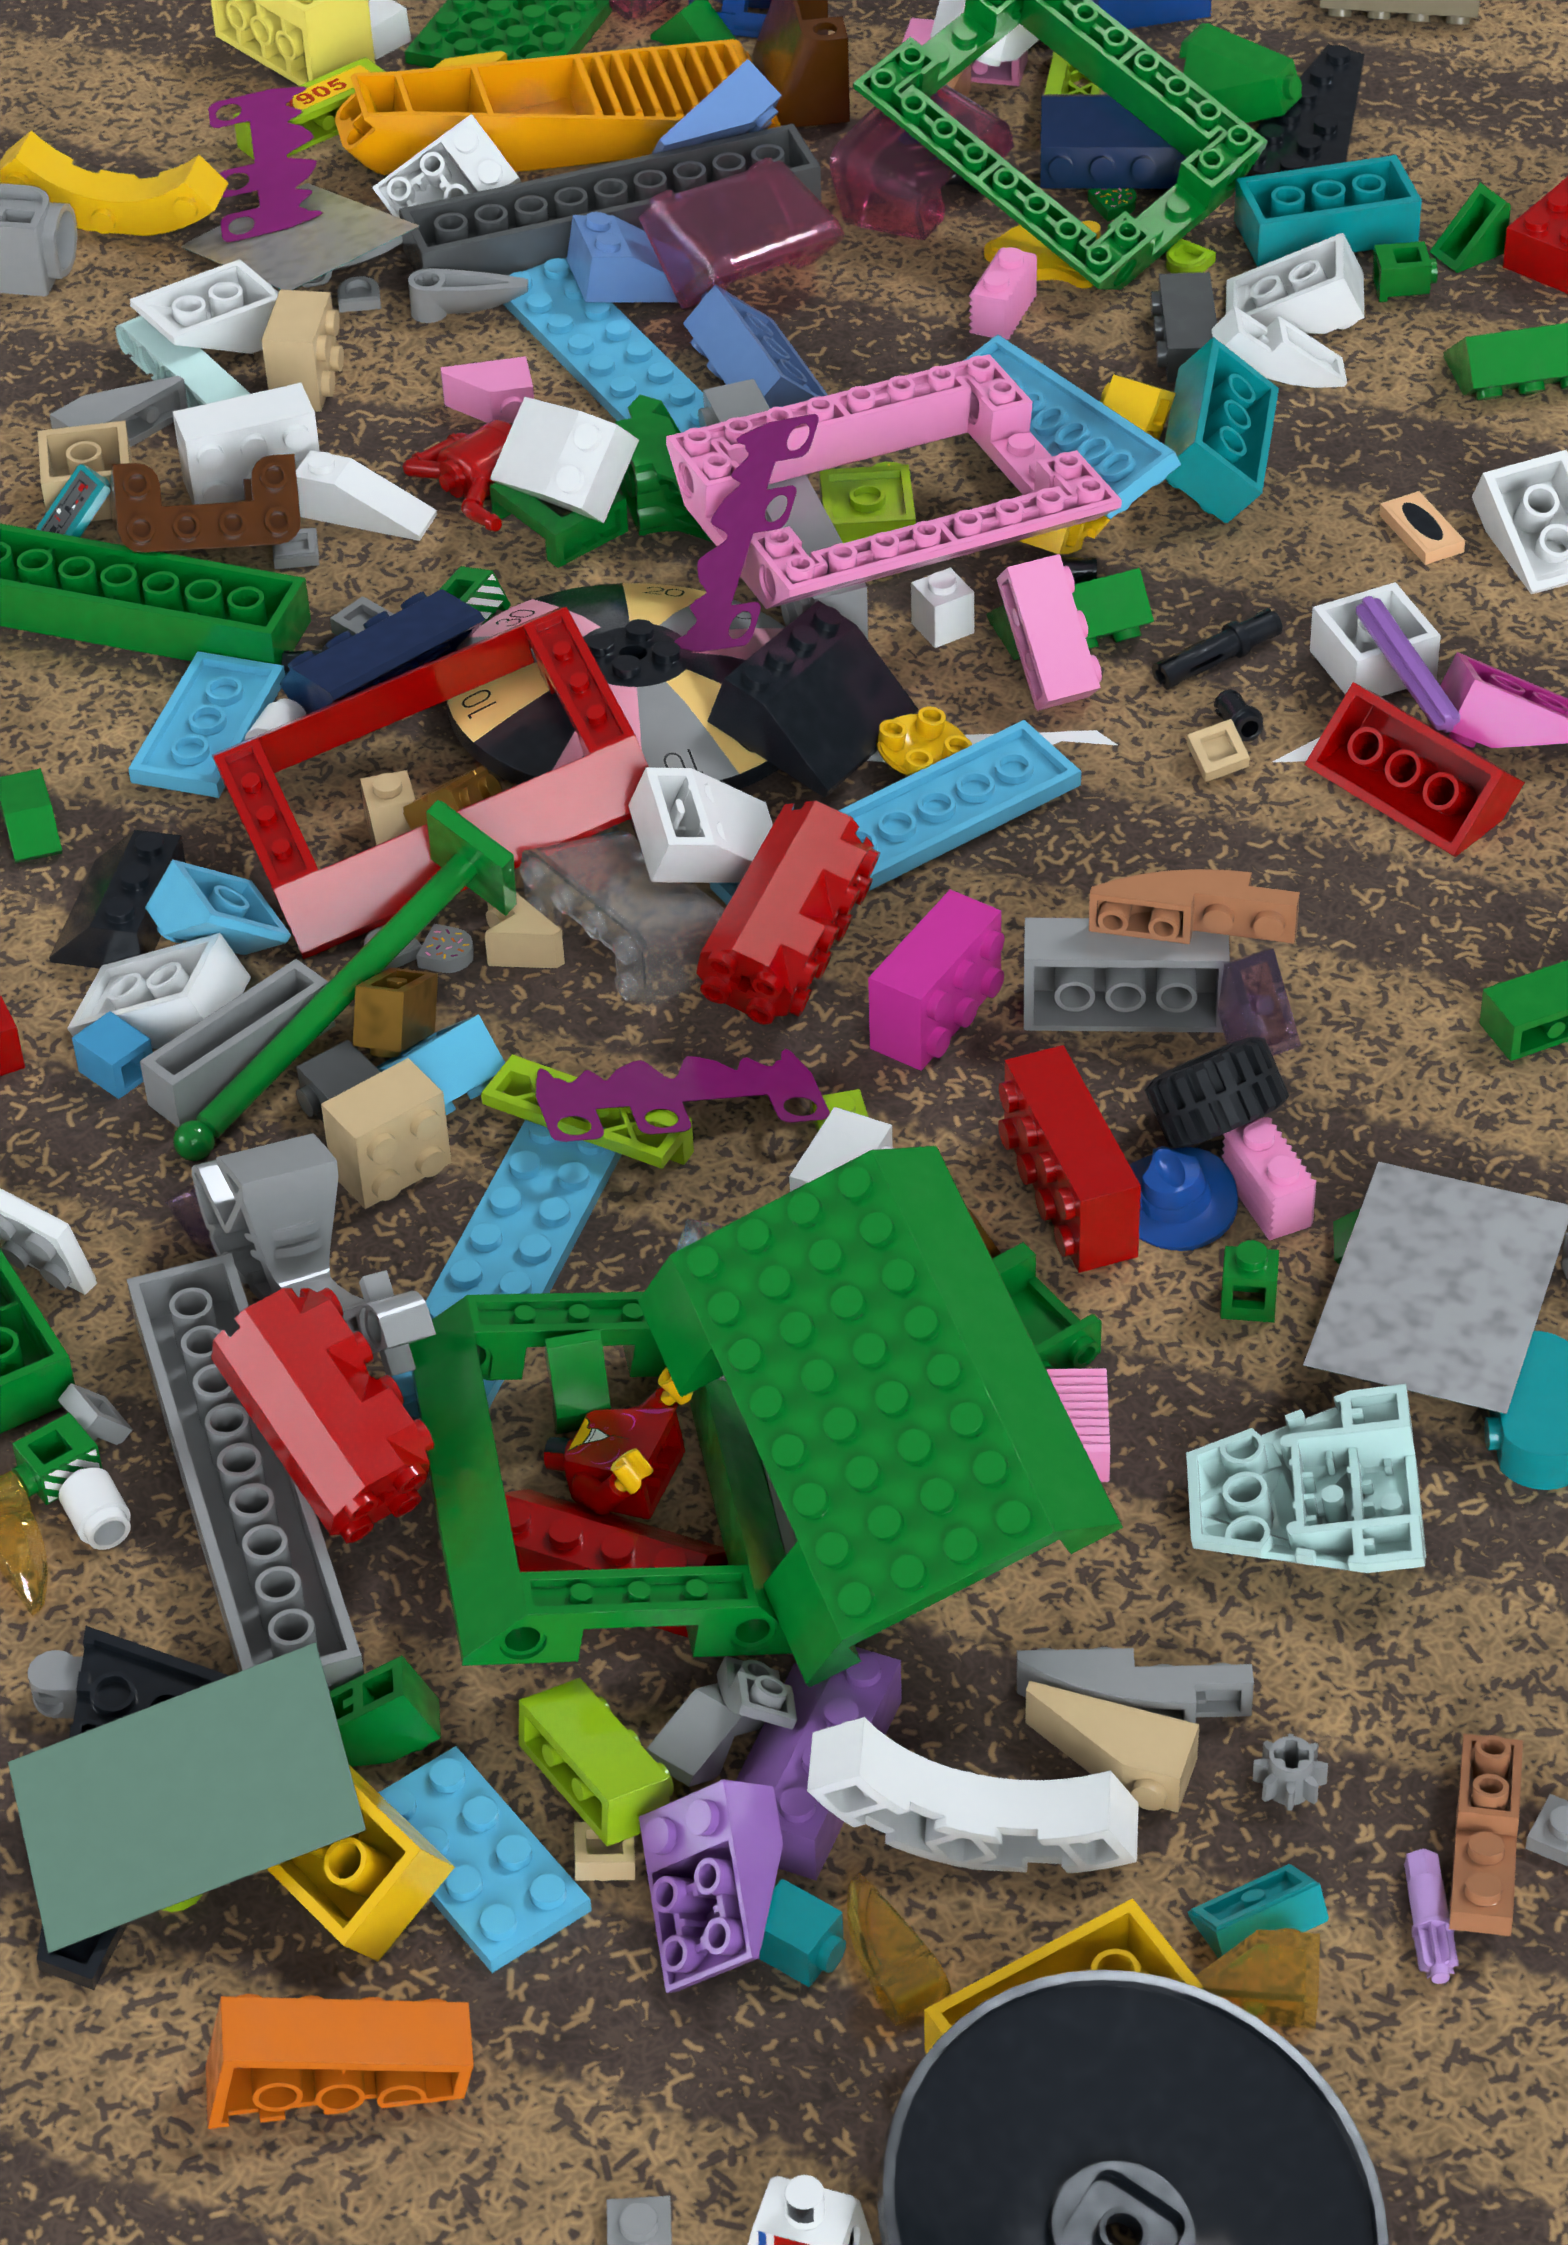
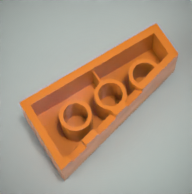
M243 1994L236 1997L221 1996L206 2061L208 2129L229 2127V2116L259 2112L260 2123L286 2120L285 2110L315 2105L323 2110L324 2115L347 2113L359 2107L364 2100L377 2098V2104L380 2108L464 2099L474 2067L469 2002H447L438 1998L423 2001H395L379 1997H367L360 2000L324 1999L315 1995L300 1998L261 1997L256 1994Z

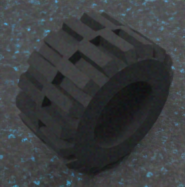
M1264 1037L1241 1039L1198 1056L1155 1077L1144 1089L1169 1147L1176 1148L1189 1147L1250 1123L1277 1109L1289 1097L1288 1090Z

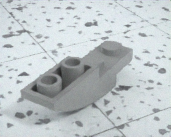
M1097 1647L1094 1649L1055 1650L1052 1648H1040L1037 1650H1017V1693L1025 1698L1029 1681L1192 1723L1196 1722V1717L1252 1716L1254 1688L1252 1664L1231 1665L1229 1663H1215L1212 1665L1187 1666L1158 1664L1135 1667L1134 1648Z

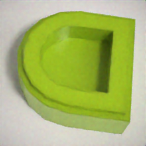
M1180 239L1166 253V268L1170 273L1205 272L1216 262V252L1184 239Z

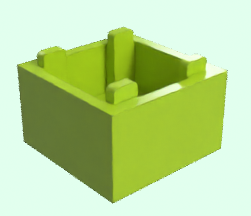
M909 464L837 468L819 471L820 501L843 543L916 524Z

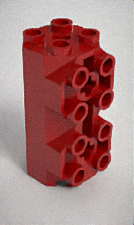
M816 800L805 802L803 807L797 810H793L795 803L783 806L699 957L696 974L703 981L700 986L701 993L708 1000L733 1007L762 1025L771 1024L776 1016H787L791 1013L799 1017L802 1014L812 992L809 987L814 977L820 980L832 956V952L829 950L834 941L841 942L853 917L850 912L854 904L861 905L873 881L870 876L880 856V852L873 849L874 845L868 837L862 843L855 833L859 826L852 817Z
M327 1287L319 1292L310 1288H301L300 1297H298L292 1288H282L244 1308L234 1318L240 1328L231 1337L223 1329L213 1339L211 1359L330 1536L341 1535L346 1544L354 1543L365 1537L374 1528V1523L390 1514L394 1517L403 1516L421 1502L422 1497L417 1490L426 1483L430 1467L426 1452L434 1448V1442L426 1425L420 1419L413 1421L402 1405L404 1403L403 1395L395 1380L389 1375H385L378 1380L369 1375L365 1364L373 1360L370 1345L361 1332H352L342 1318L343 1309L335 1293Z

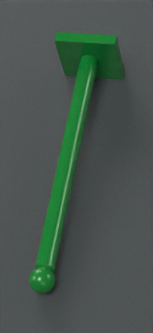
M437 800L426 811L431 860L439 865L441 869L197 1115V1120L184 1122L177 1128L173 1137V1144L179 1156L188 1161H200L206 1158L214 1148L215 1138H219L355 999L356 986L381 973L465 886L506 916L517 905L514 855L443 801Z

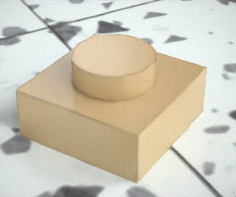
M1232 719L1187 734V746L1205 782L1249 767L1250 756Z
M574 1822L575 1881L635 1880L634 1837L607 1847L586 1822Z

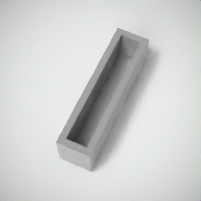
M295 959L142 1059L140 1065L148 1105L176 1127H179L184 1122L197 1119V1115L306 1006L328 981ZM335 1020L318 1037L333 1028Z

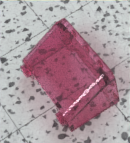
M947 84L930 97L932 101L1002 158L1014 147L1013 135L1008 123ZM876 106L837 143L830 157V172L844 222L857 227L925 240L943 221L945 204L940 189L956 172Z
M771 157L756 162L748 171L675 195L672 190L661 192L649 200L651 207L638 217L681 309L700 303L702 300L700 296L708 289L710 291L715 284L725 290L734 281L789 263L790 267L796 266L797 269L813 264L845 237L834 215L783 161L773 162Z

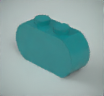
M1533 1331L1507 1414L1489 1410L1490 1417L1485 1418V1444L1487 1450L1497 1451L1500 1471L1506 1477L1528 1488L1552 1490L1568 1486V1341L1552 1333Z

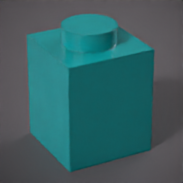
M782 1878L773 1890L759 1959L810 1987L822 1971L832 1972L838 1966L845 1953L846 1941L843 1939V1912Z

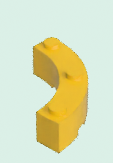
M32 130L10 147L0 161V183L38 187L47 193L50 202L68 203L72 206L77 228L85 231H96L102 234L117 233L150 236L184 228L200 221L215 211L229 184L200 155L176 168L160 172L157 177L138 178L135 174L116 173L106 170L94 173L73 165L74 159L47 144Z
M1113 374L1111 382L1107 383L1103 389L1100 402L1159 440L1176 393ZM1102 516L1093 521L1019 541L1056 554H1070L1082 548L1083 539L1086 536L1095 539L1111 519Z

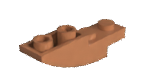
M1188 869L1138 874L1091 887L1089 931L1190 944L1193 931L1294 944L1298 926L1300 892L1251 886L1252 872Z
M1463 1734L1450 1892L1449 1929L1511 1937L1517 1833L1520 1814L1523 1740L1507 1739L1494 1735Z

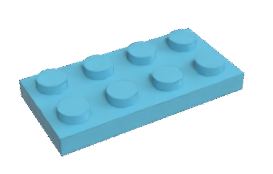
M197 651L129 766L131 783L219 798L225 788V784L212 754L245 741L247 732L266 706L274 702L282 688L280 682L285 677L284 666Z
M456 1746L378 1792L455 1866L430 1897V1900L492 1973L592 1911L590 1898Z

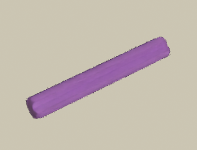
M1372 596L1364 597L1362 603L1356 607V615L1434 729L1437 731L1443 730L1444 733L1451 732L1454 725L1460 722L1459 712L1379 598L1373 599Z

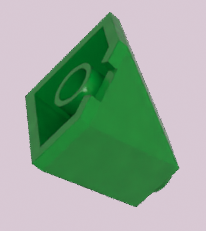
M1201 23L1181 43L1179 58L1185 60L1183 74L1245 123L1283 116L1302 97L1301 79L1297 75L1294 59L1209 23Z

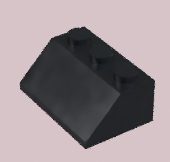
M134 830L97 858L49 957L50 962L100 969L105 964L155 951L161 934L157 931V924L145 909V906L172 859L186 863L181 835Z

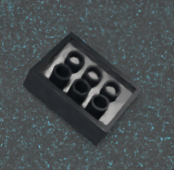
M818 600L724 678L707 722L826 798L878 751V731L880 724L884 720L894 719L907 714H917L919 709L859 627L842 616L836 609L826 606Z

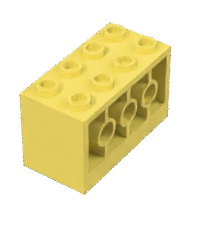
M211 0L216 37L298 86L364 57L375 63L368 0Z

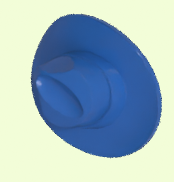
M1161 1146L1153 1149L1152 1155L1130 1164L1141 1185L1140 1240L1163 1249L1189 1251L1213 1243L1227 1232L1234 1222L1238 1209L1236 1183L1227 1165L1215 1154L1200 1148L1184 1147L1170 1149Z

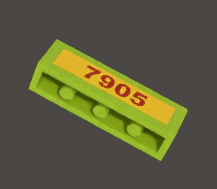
M364 57L298 86L307 87V89L293 96L292 100L286 105L300 109L302 113L289 120L288 123L303 126L312 133L314 138L287 154V157L339 134L335 123V116L340 106L355 93L351 76L354 73L386 71ZM241 112L234 114L233 117L236 118ZM250 121L234 124L237 147L254 159Z

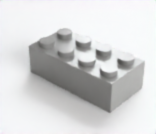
M1025 918L1024 1030L1226 1033L1230 967L1229 935L1193 931L1190 944L1091 932L1089 931V918Z

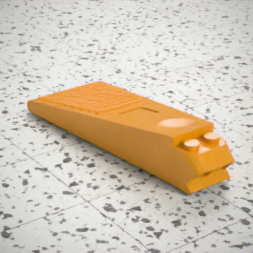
M729 39L394 72L354 73L351 76L355 93L340 106L335 116V123L344 149L365 167L381 175H389L470 114L474 116L515 172L627 160L652 154L662 136L747 59L752 63L753 61L749 52L744 50L740 41ZM777 116L771 120L772 124L767 129L781 126Z

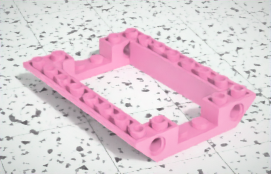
M990 354L974 356L968 360L953 364L935 366L929 370L905 376H895L890 380L866 386H856L839 393L823 397L817 396L807 401L784 407H773L768 411L744 417H734L725 422L701 428H691L685 432L666 436V445L684 505L716 546H719L727 539V534L712 525L710 521L723 500L740 485V482L734 480L731 474L748 457L745 445L738 444L736 439L742 434L768 422L816 414L819 418L809 451L800 458L775 462L769 484L969 433L1022 494L1019 497L1003 499L989 505L962 510L955 514L929 521H921L914 525L888 532L876 533L873 536L835 544L831 547L811 552L810 557L803 550L802 541L790 526L777 530L753 533L740 577L766 609L1093 521L1121 508L1122 499L1077 450L1063 452L1052 457L1030 432L1033 401ZM807 424L798 425L790 433L787 440L789 450H797L805 443L809 435V426Z

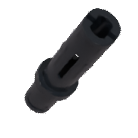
M1266 608L1240 623L1237 621L1229 622L1223 625L1222 632L1201 640L1167 659L1154 663L1152 666L1154 679L1159 684H1163L1166 690H1169L1180 682L1196 676L1235 656L1241 658L1249 654L1253 646L1282 633L1281 620L1275 611L1271 612L1270 608Z

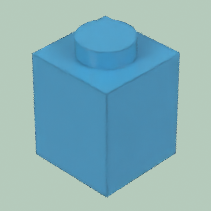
M111 1011L72 1037L78 1071L117 1099H120L144 1082L140 1061L153 1053L151 1039Z

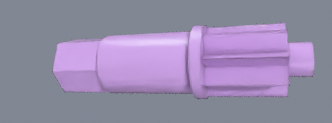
M1423 1848L1408 1853L1404 1864L1413 1920L1411 1933L1415 1942L1419 1972H1426V1977H1431L1432 1982L1443 1984L1449 1981V1974H1455L1454 1967L1458 1966L1459 1963L1454 1930L1449 1929V1913L1438 1854Z

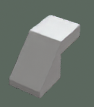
M718 1683L696 1688L646 1748V1751L657 1763L664 1764L672 1777L690 1787L716 1779L721 1773L734 1736L759 1730L765 1722L732 1713L722 1699Z

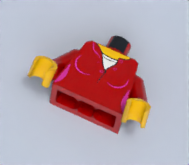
M667 1367L658 1379V1384L662 1388L657 1389L642 1405L628 1409L593 1410L587 1413L574 1439L550 1437L546 1442L544 1449L546 1468L548 1470L565 1471L571 1498L576 1503L585 1505L597 1515H607L612 1511L642 1519H651L686 1451L676 1409L678 1404L684 1405L688 1403L693 1392L681 1397L677 1392Z

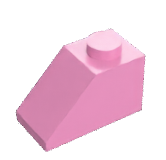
M526 356L440 367L445 406L486 423L494 420L514 423L524 397L534 399L533 384Z

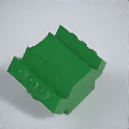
M640 394L628 406L631 418L615 421V424L639 440L619 486L621 495L626 498L627 508L639 536L657 532L680 531L713 542L686 509L668 452L666 436L681 432L661 400Z

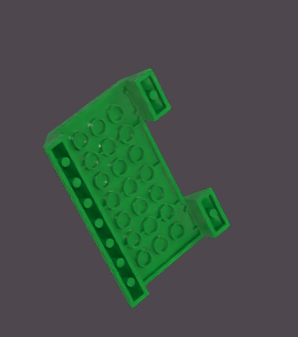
M937 1146L875 1149L854 1158L670 1254L638 1300L677 1392L681 1397L725 1376L798 1541L768 1577L763 1587L804 1681L809 1688L861 1662L854 1646L856 1643L1034 1552L1061 1540L1069 1553L1072 1554L1123 1528Z

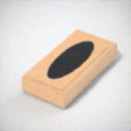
M1420 491L1380 503L1379 516L1424 565L1464 553L1465 539Z

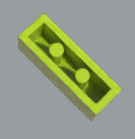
M581 1678L519 1699V1746L607 1847L641 1834L639 1816L669 1804L674 1787L666 1766L660 1762L657 1763L642 1747L636 1733L631 1729H626L611 1712L607 1701L601 1696L597 1697Z

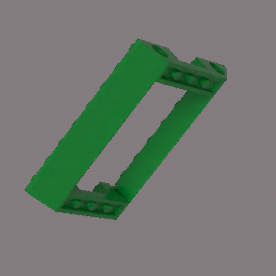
M966 0L964 12L924 45L919 44L910 36L853 83V88L1098 289L1121 290L1233 195L1236 187V178H1242L1247 175L1267 145L1265 138L1092 0ZM1019 24L1186 157L1181 163L1177 183L1136 218L1124 211L1108 225L1107 231L1097 240L1096 233L930 99L933 94Z
M644 1292L466 1295L432 1319L436 1332L435 1335L409 1344L416 1370L411 1372L419 1418L428 1428L434 1442V1448L426 1452L430 1462L429 1476L462 1666L578 1662L583 1629L686 1625L693 1657L793 1654L763 1587L765 1581L785 1557V1552L761 1457L725 1376L693 1391L689 1402L728 1565L537 1572L519 1571L483 1379L490 1381L522 1380L527 1347H545V1339L598 1329H600L603 1346L623 1345L630 1377L660 1376L667 1366L638 1303L639 1298Z

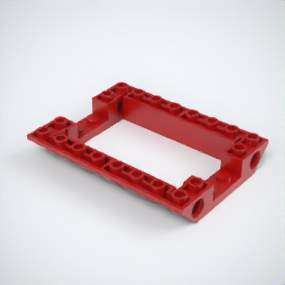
M567 607L554 609L212 754L216 767L252 842L303 959L385 925L441 867L431 860L428 825L425 824L319 870L274 773L535 663L531 649L534 651L541 675L550 693L556 692L577 732L584 757L456 812L514 855V868H518L632 819L628 805L645 768L649 766L633 729ZM465 886L460 892L467 890L469 888Z

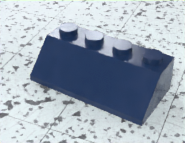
M1042 94L1040 188L1170 189L1177 183L1181 163L1186 157L1108 94Z
M443 589L428 597L422 591L404 601L400 605L401 611L389 616L387 611H383L369 619L363 625L365 630L353 636L350 631H345L325 645L327 650L315 656L310 650L293 659L288 664L290 671L280 682V686L289 699L300 704L306 714H309L457 651L464 641L473 635L485 621V618L480 611Z

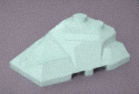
M1406 1384L1350 1390L1334 1396L1336 1407L1305 1418L1302 1409L1285 1415L1286 1426L1263 1435H1259L1253 1428L1187 1452L1190 1532L1193 1548L1362 1573L1425 1567L1426 1548L1418 1468Z

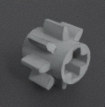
M1288 1734L1287 1737H1282L1274 1743L1267 1740L1263 1742L1262 1759L1254 1760L1253 1781L1263 1783L1262 1800L1266 1802L1273 1799L1285 1805L1287 1811H1292L1294 1805H1298L1305 1800L1315 1804L1318 1799V1788L1321 1785L1327 1784L1328 1763L1317 1761L1319 1745L1317 1743L1309 1744L1304 1739L1295 1737L1293 1734Z

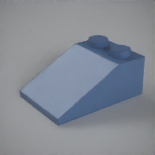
M747 59L662 136L652 154L766 130L772 124L771 120L778 113L775 106L782 95L755 65Z
M602 212L573 215L567 262L585 302H701L708 293L689 253L614 215H607Z

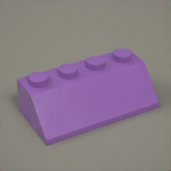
M858 1647L855 1648L861 1662L810 1688L806 1685L797 1663L793 1665L784 1684L792 1686L797 1722L793 1730L765 1722L736 1779L738 1782L774 1787L783 1840L778 1869L813 1880H817L844 1821L827 1810L807 1791L813 1732L836 1726L846 1721L865 1717L874 1727L886 1735L902 1701L901 1660Z

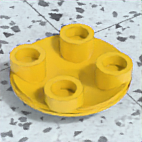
M928 706L921 708L918 714H907L894 719L884 720L879 726L877 749L888 765L910 776L971 746L972 743L956 726L946 721V715L941 709Z

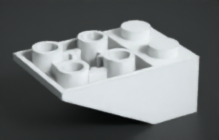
M470 114L372 188L390 213L400 218L399 209L521 183V180L474 116Z
M646 767L628 805L651 882L740 883L773 826L766 802L692 768Z

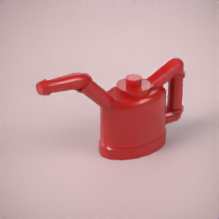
M494 420L481 426L469 435L465 433H452L447 436V439L421 453H414L410 459L404 462L403 471L409 477L439 479L440 486L444 491L450 492L456 498H465L462 502L461 510L468 519L485 526L488 531H499L502 527L501 519L498 515L491 514L484 509L483 503L485 498L491 495L490 485L496 483L490 480V477L512 425L505 421Z

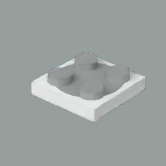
M0 1188V1243L2 1245L0 1249L7 1260L19 1269H25L30 1265L39 1270L41 1276L59 1290L64 1291L69 1286L86 1295L97 1284V1281L69 1224Z

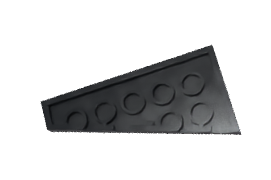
M1328 44L1300 77L1302 97L1283 116L1264 119L1255 130L1267 140V145L1245 177L1347 162L1365 54L1352 51L1342 45L1333 46Z

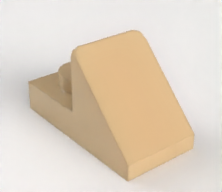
M517 892V905L506 916L487 902L486 920L490 929L485 932L484 936L488 966L558 968L565 964L562 930Z

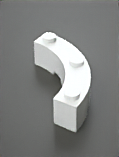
M865 1717L846 1721L839 1725L813 1732L807 1791L827 1810L848 1825L855 1828L866 1824L885 1833V1844L896 1849L952 1866L991 1871L1027 1872V1864L1031 1862L1062 1864V1868L1067 1873H1080L1137 1862L1139 1803L1111 1770L1088 1776L1055 1780H1016L978 1775L947 1767L907 1750L880 1732Z

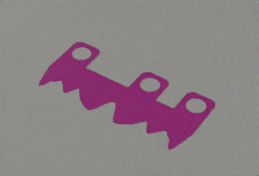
M307 87L268 89L218 101L209 106L211 127L221 128L250 121L255 163L219 173L224 179L235 173H245L249 176V182L238 190L226 189L222 198L257 190L259 196V208L229 214L222 218L221 232L224 241L234 242L285 230L324 213L319 210L308 211L306 208L299 207V204L312 194V190L296 189L298 185L311 175L317 161L287 157V154L314 138L312 133L303 126L288 123L289 120L300 115L302 110L287 106L286 104L292 100L293 96L304 92ZM236 104L241 107V113L232 120L223 121L216 117L217 111L225 105ZM249 217L254 220L253 228L244 234H233L228 229L230 223L237 218Z
M816 414L768 422L742 434L736 439L738 444L745 445V449L748 452V457L731 474V477L740 482V485L723 500L710 521L712 525L727 534V539L698 560V578L701 585L705 588L706 594L696 599L690 605V609L697 622L688 630L686 635L674 641L681 649L704 652L741 647L751 640L761 610L760 603L731 604L753 533L780 529L789 519L797 493L796 487L790 485L767 489L775 462L800 458L809 451L819 421ZM807 424L809 426V435L805 443L797 450H789L787 440L790 433L798 425ZM784 495L787 498V507L778 520L767 522L765 519L767 506L775 497ZM741 612H749L751 614V624L748 630L740 638L732 639L729 635L732 621Z
M784 1049L781 1052V1060H777L772 1066L763 1065L747 1057L742 1058L737 1070L714 1060L687 1056L683 1060L678 1075L673 1079L664 1076L648 1063L641 1060L618 1068L605 1081L589 1070L584 1071L571 1083L554 1078L548 1071L541 1068L537 1073L536 1098L550 1136L560 1142L601 1138L604 1135V1130L596 1109L630 1106L638 1129L646 1134L675 1133L689 1130L691 1122L682 1103L688 1101L768 1095L778 1118L785 1122L824 1120L830 1114L812 1073L788 1049ZM791 1098H806L816 1104L817 1110L813 1114L806 1116L793 1115L784 1109V1103ZM655 1109H665L674 1112L679 1120L671 1127L661 1128L650 1125L645 1120V1115ZM576 1116L588 1120L591 1124V1129L581 1135H570L562 1132L557 1124L565 1117Z

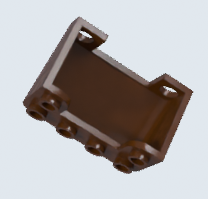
M772 0L753 50L755 67L782 95L775 106L778 111L776 116L780 125L794 124L795 127L850 122L848 35L843 16L828 17V0ZM829 30H833L835 33L829 35Z
M295 454L270 455L256 462L252 469L251 479H243L244 502L162 506L160 482L152 468L139 463L112 464L110 477L111 516L120 540L127 548L142 553L287 543L296 537L300 530L301 522Z

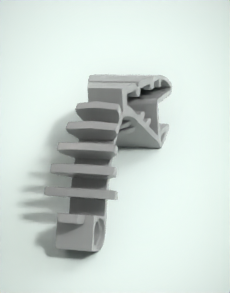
M314 1133L219 1156L216 1160L193 1165L192 1178L206 1229L210 1231L209 1237L217 1256L232 1253L241 1282L249 1284L250 1291L259 1300L282 1288H292L296 1295L300 1297L301 1288H310L319 1292L327 1287L337 1296L343 1309L342 1318L351 1331H359L363 1334L373 1354L380 1352L386 1375L395 1376L416 1370L409 1344L436 1334L429 1309L422 1295L417 1291H408L394 1295L387 1270L361 1278L359 1285L364 1299L352 1295L330 1277V1247L339 1175L336 1158Z

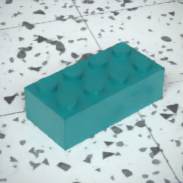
M1397 155L1236 178L1234 222L1256 266L1259 267L1341 233H1344L1353 253L1374 250V245L1419 242L1422 199Z
M1215 337L1210 339L1178 368L1174 390L1176 395L1171 406L1164 445L1175 451L1181 465L1168 474L1165 480L1172 487L1181 489L1194 499L1203 511L1215 515L1224 523H1228L1263 492L1279 388Z

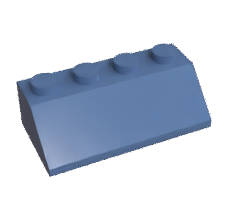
M716 284L684 321V326L693 337L690 341L691 345L709 360L706 364L707 368L715 376L723 380L725 385L754 379L770 409L807 401L817 396L823 397L828 395L772 318Z

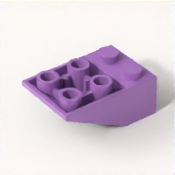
M723 1779L639 1816L666 1993L680 1991L759 1959L783 1848L774 1787Z

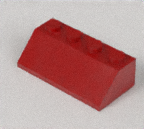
M1354 682L1351 684L1304 764L1454 857L1458 856L1504 819L1525 784L1524 781L1440 731L1435 730L1376 693Z
M530 1489L505 1492L520 1572L728 1565L725 1549L721 1546L614 1514L597 1515L584 1505ZM686 1625L655 1627L688 1638Z

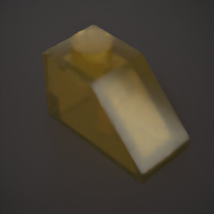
M1291 1928L1278 1930L1258 1929L1195 1977L1203 1985V1990L1230 2001L1254 2015L1266 2025L1315 2029L1319 1997L1320 1933H1305Z

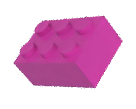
M951 889L939 900L868 977L870 1049L920 1071L924 1069L933 1057L940 1058L944 1055L950 1044L951 1037L960 1027L967 1028L973 1022L978 1007L987 997L994 998L1003 985L1004 971L1001 970V951L1004 946L1005 936L1001 933V910Z

